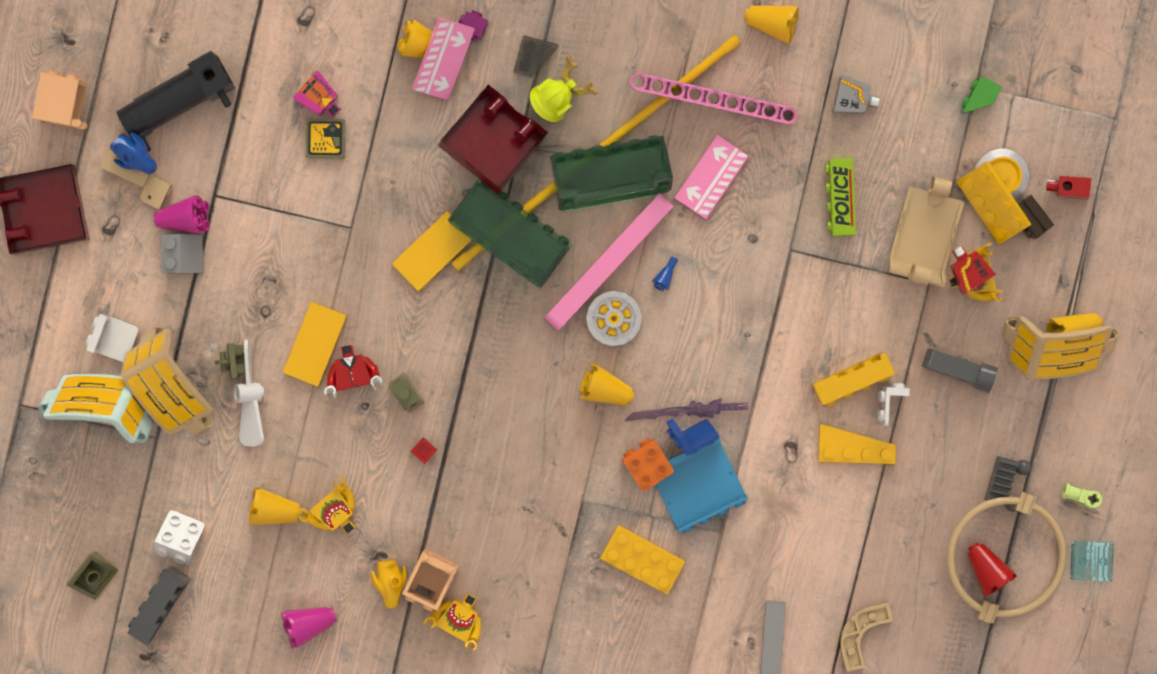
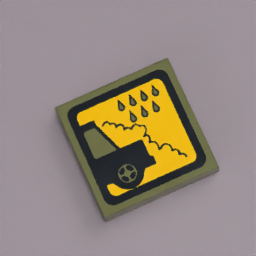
M306 119V158H345V119Z

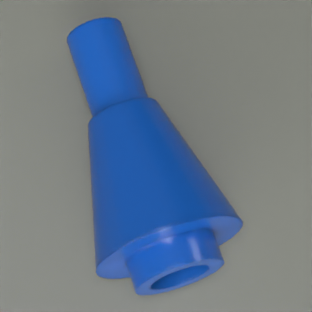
M671 256L666 267L652 280L653 286L660 291H664V289L669 290L673 269L678 261L675 257Z

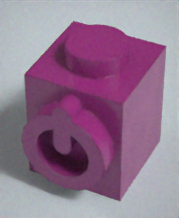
M472 10L471 13L466 11L465 15H461L458 23L475 29L471 41L476 42L477 39L482 40L489 22L487 19L482 18L481 13Z

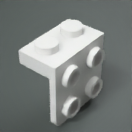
M100 314L99 317L96 316L92 325L94 331L92 335L88 336L86 341L88 346L86 350L124 362L125 353L133 348L139 328L105 314Z
M891 383V386H882L881 390H878V401L881 402V409L877 410V420L880 421L881 425H889L890 395H910V388L905 387V384Z
M170 511L155 539L154 551L162 557L167 556L174 559L177 563L189 565L192 560L193 550L204 530V523L178 512Z

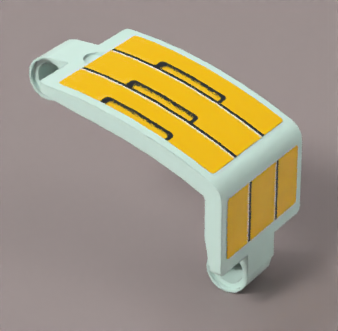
M64 375L57 389L47 391L38 407L39 411L44 414L43 417L45 419L84 420L113 424L129 443H135V441L145 443L153 429L152 421L147 416L148 413L129 390L122 377L117 375Z

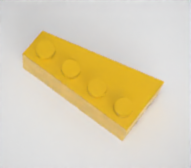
M879 353L812 383V386L820 404H826L829 407L837 403L836 399L844 397V399L855 395L854 392L861 389L864 391L871 388V384L889 380V377L894 375L895 372L887 354Z

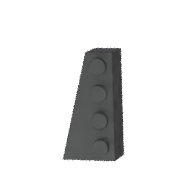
M172 566L164 569L159 576L158 583L149 591V598L147 601H143L138 611L140 613L136 618L133 617L128 624L130 629L127 633L143 644L148 645L191 578Z

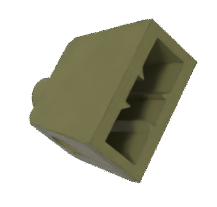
M402 373L388 383L390 390L405 411L410 413L425 402L405 373Z

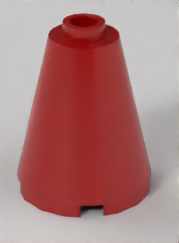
M977 542L968 548L970 551L967 553L985 598L1017 577L1016 573L985 544L979 545Z

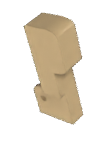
M109 148L100 167L143 187L140 195L141 201L160 210L164 199L169 197L173 189L171 188L172 185L142 171L120 167L114 162V159H120Z

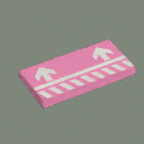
M438 17L412 89L449 100L475 29Z
M717 135L674 199L706 220L749 156Z

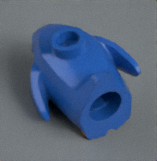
M124 133L120 134L111 143L110 149L120 159H114V162L120 167L142 171L146 174H152L156 171L157 163L150 157L144 141L137 134L130 133L133 139Z

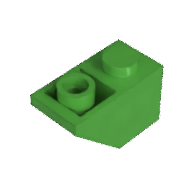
M983 76L979 77L978 80L974 79L969 88L972 90L969 97L965 96L961 103L963 107L961 112L965 114L992 105L1002 86Z

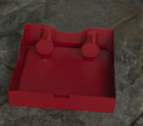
M488 84L440 140L438 147L499 194L543 142L548 132L533 119L516 111L503 95Z
M68 164L0 177V206L4 217L9 254L17 255L90 240L75 165Z

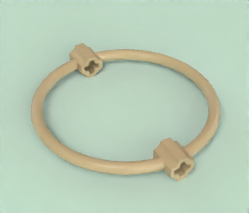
M1020 491L1018 497H999L987 500L970 510L960 520L952 533L947 550L948 574L957 594L967 605L978 611L977 618L994 624L996 617H1016L1035 610L1051 597L1063 577L1066 565L1064 536L1053 516L1035 503L1037 498L1035 495ZM1003 504H1014L1015 510L1031 515L1033 510L1041 515L1051 526L1059 551L1056 573L1045 592L1033 602L1011 610H998L1000 605L988 600H982L981 604L976 602L961 586L955 570V549L963 529L982 511Z

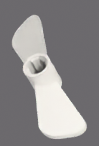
M245 339L246 383L235 384L234 399L236 403H242L239 440L244 446L255 447L260 446L264 441L258 402L264 397V388L260 383H252L251 339Z

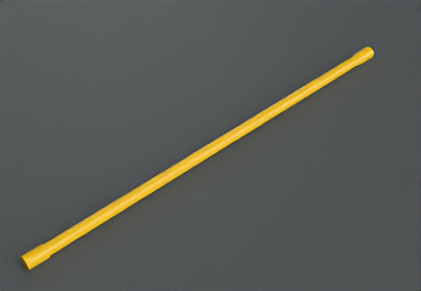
M735 34L731 36L716 51L678 80V82L690 84L723 56L741 44L739 38ZM673 85L671 88V93L675 96L680 92L678 85ZM657 97L478 243L452 261V265L457 271H460L475 256L671 98Z

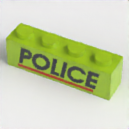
M853 158L829 159L828 163H825V175H829V182L826 183V194H829L830 202L826 203L827 213H830V221H827V231L831 232V236L856 235Z

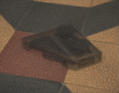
M523 35L513 73L532 78L558 49L559 44Z

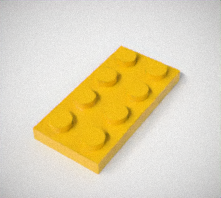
M986 161L956 181L999 245L1031 225L989 161Z
M617 525L600 557L603 561L667 595L686 562L682 558L620 525Z

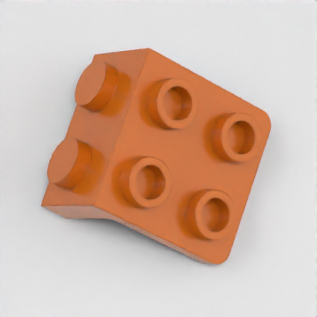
M649 438L639 443L641 447L634 451L632 448L625 452L622 459L642 491L648 490L674 472L673 467L655 439L650 440Z

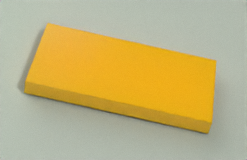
M446 211L392 265L419 292L474 238Z
M311 301L283 373L319 387L347 315Z

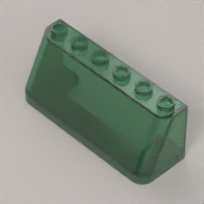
M653 135L647 139H632L625 143L614 142L608 146L596 145L591 147V149H575L568 153L557 152L550 156L557 204L560 211H570L654 196L659 193H667L672 189L673 174L664 136Z
M478 179L451 214L448 221L528 281L542 288L573 245L570 244V240L567 237L556 234L553 227L538 221L539 218L535 214L527 213L523 210L524 207L520 203L512 202L508 199V195L501 190L497 194Z

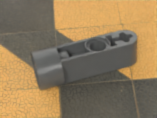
M929 348L922 364L924 368L974 384L975 389L990 393L998 371L997 367L982 363L980 366Z

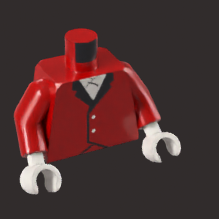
M352 345L341 347L343 358L335 360V363L331 365L324 392L326 399H328L329 393H333L335 399L337 398L336 391L371 384L376 390L375 385L381 383L383 387L384 382L380 377L377 365L369 357H364L363 354L354 356Z

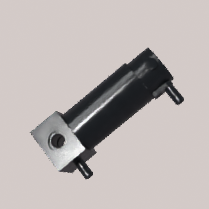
M209 51L188 63L189 68L138 96L132 103L117 110V116L129 136L131 132L137 134L144 141L149 152L151 148L145 136L153 133L154 129L208 99L214 101L218 98L221 99L225 108L230 107L232 103L227 93L236 89L217 54ZM214 72V78L209 80L210 74Z

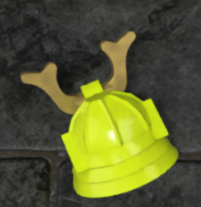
M571 55L565 57L566 67L562 73L563 81L548 78L530 92V102L533 109L540 117L547 121L558 122L562 120L566 112L573 107L570 103L572 99L571 90L576 96L587 93L596 95L599 93L593 87L592 82L586 83L585 88H580L571 78L570 71L578 67V64L573 62Z

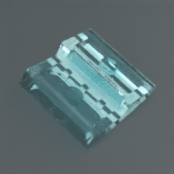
M1072 541L1070 579L1112 581L1114 543Z

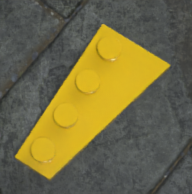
M819 423L818 462L895 464L896 445Z

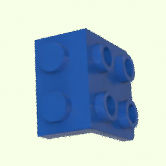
M673 418L666 422L669 427L666 430L669 437L674 441L677 448L683 450L686 456L696 453L699 449L714 443L719 438L718 432L707 419L684 431L679 428Z

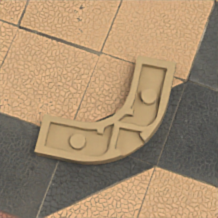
M889 602L865 607L853 614L846 622L840 639V648L846 672L866 668L860 641L867 629L893 621Z

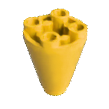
M407 20L403 29L405 31L404 38H400L397 44L398 52L404 57L423 59L433 31L417 20Z

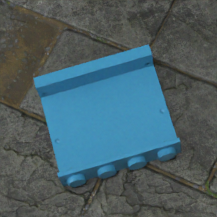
M719 438L714 443L704 446L694 454L686 456L682 452L667 459L674 472L656 484L678 532L683 531V533L694 529L693 525L699 522L702 525L711 521L710 517L715 514L721 516L727 513L728 508L732 506L738 508L744 505V500L748 499Z

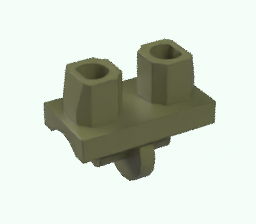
M227 344L228 359H226L225 352H220V360H216L215 364H221V371H227V363H229L230 378H237V376L246 374L245 363L236 364L235 358L237 356H244V345Z

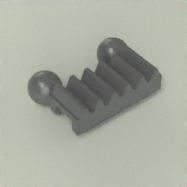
M997 456L984 500L1009 497V490L1012 489L1011 483L1014 482L1013 476L1016 475V471L1021 475H1026L1031 471V464L1027 460L1017 462ZM1003 504L1008 511H1017L1014 509V504Z

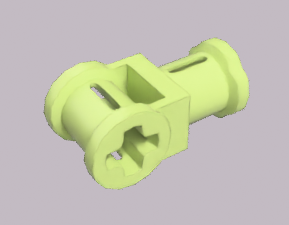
M1068 482L1065 483L1061 499L1068 498L1082 503L1089 508H1096L1102 503V496L1099 492L1071 486ZM1093 495V498L1096 499V501L1091 502L1090 500H1088V497Z

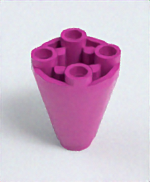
M191 196L154 213L155 226L161 229L196 234L209 231L210 225L207 220L208 202L203 201L200 196Z
M332 607L287 610L281 613L285 632L289 634V642L292 649L302 646L337 622Z

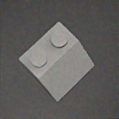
M161 234V273H203V235Z

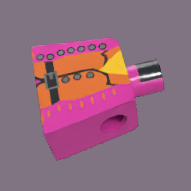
M318 71L292 97L319 116L327 111L332 117H335L341 110L334 103L338 95Z

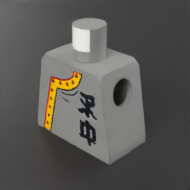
M841 75L832 113L864 114L867 106L878 107L880 97L869 95L871 86Z

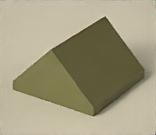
M95 551L88 555L66 585L95 600L118 569Z

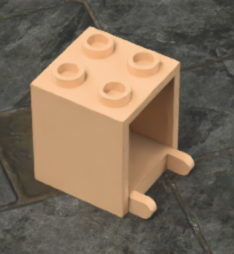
M47 70V74L40 73L32 119L75 129H87V123L80 121L87 84L82 82V78H78L75 75L66 74V77H63L62 74Z
M424 549L402 594L405 595L406 600L412 603L416 601L422 603V607L432 612L434 609L437 611L459 565ZM418 584L435 592L433 598L431 599L415 591Z

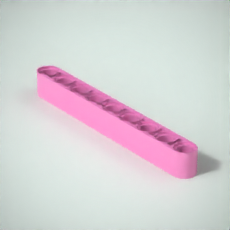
M642 73L633 74L629 79V85L635 91L783 124L794 123L797 119V111L790 106ZM637 76L643 79V85L639 88L633 83L634 78ZM654 81H659L662 84V88L658 92L652 88ZM673 85L680 87V94L677 96L671 93ZM692 89H696L699 92V97L696 100L690 98V91ZM711 93L716 94L718 97L715 104H711L708 100ZM731 97L736 100L734 108H729L727 105V101ZM750 101L755 105V109L751 113L746 110V104ZM767 106L773 108V114L769 117L764 113ZM785 110H789L792 114L791 119L788 121L783 118Z
M659 193L544 319L559 331L674 206Z

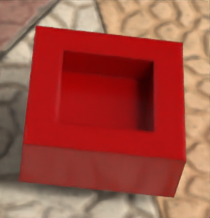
M423 437L410 452L426 464L438 449Z

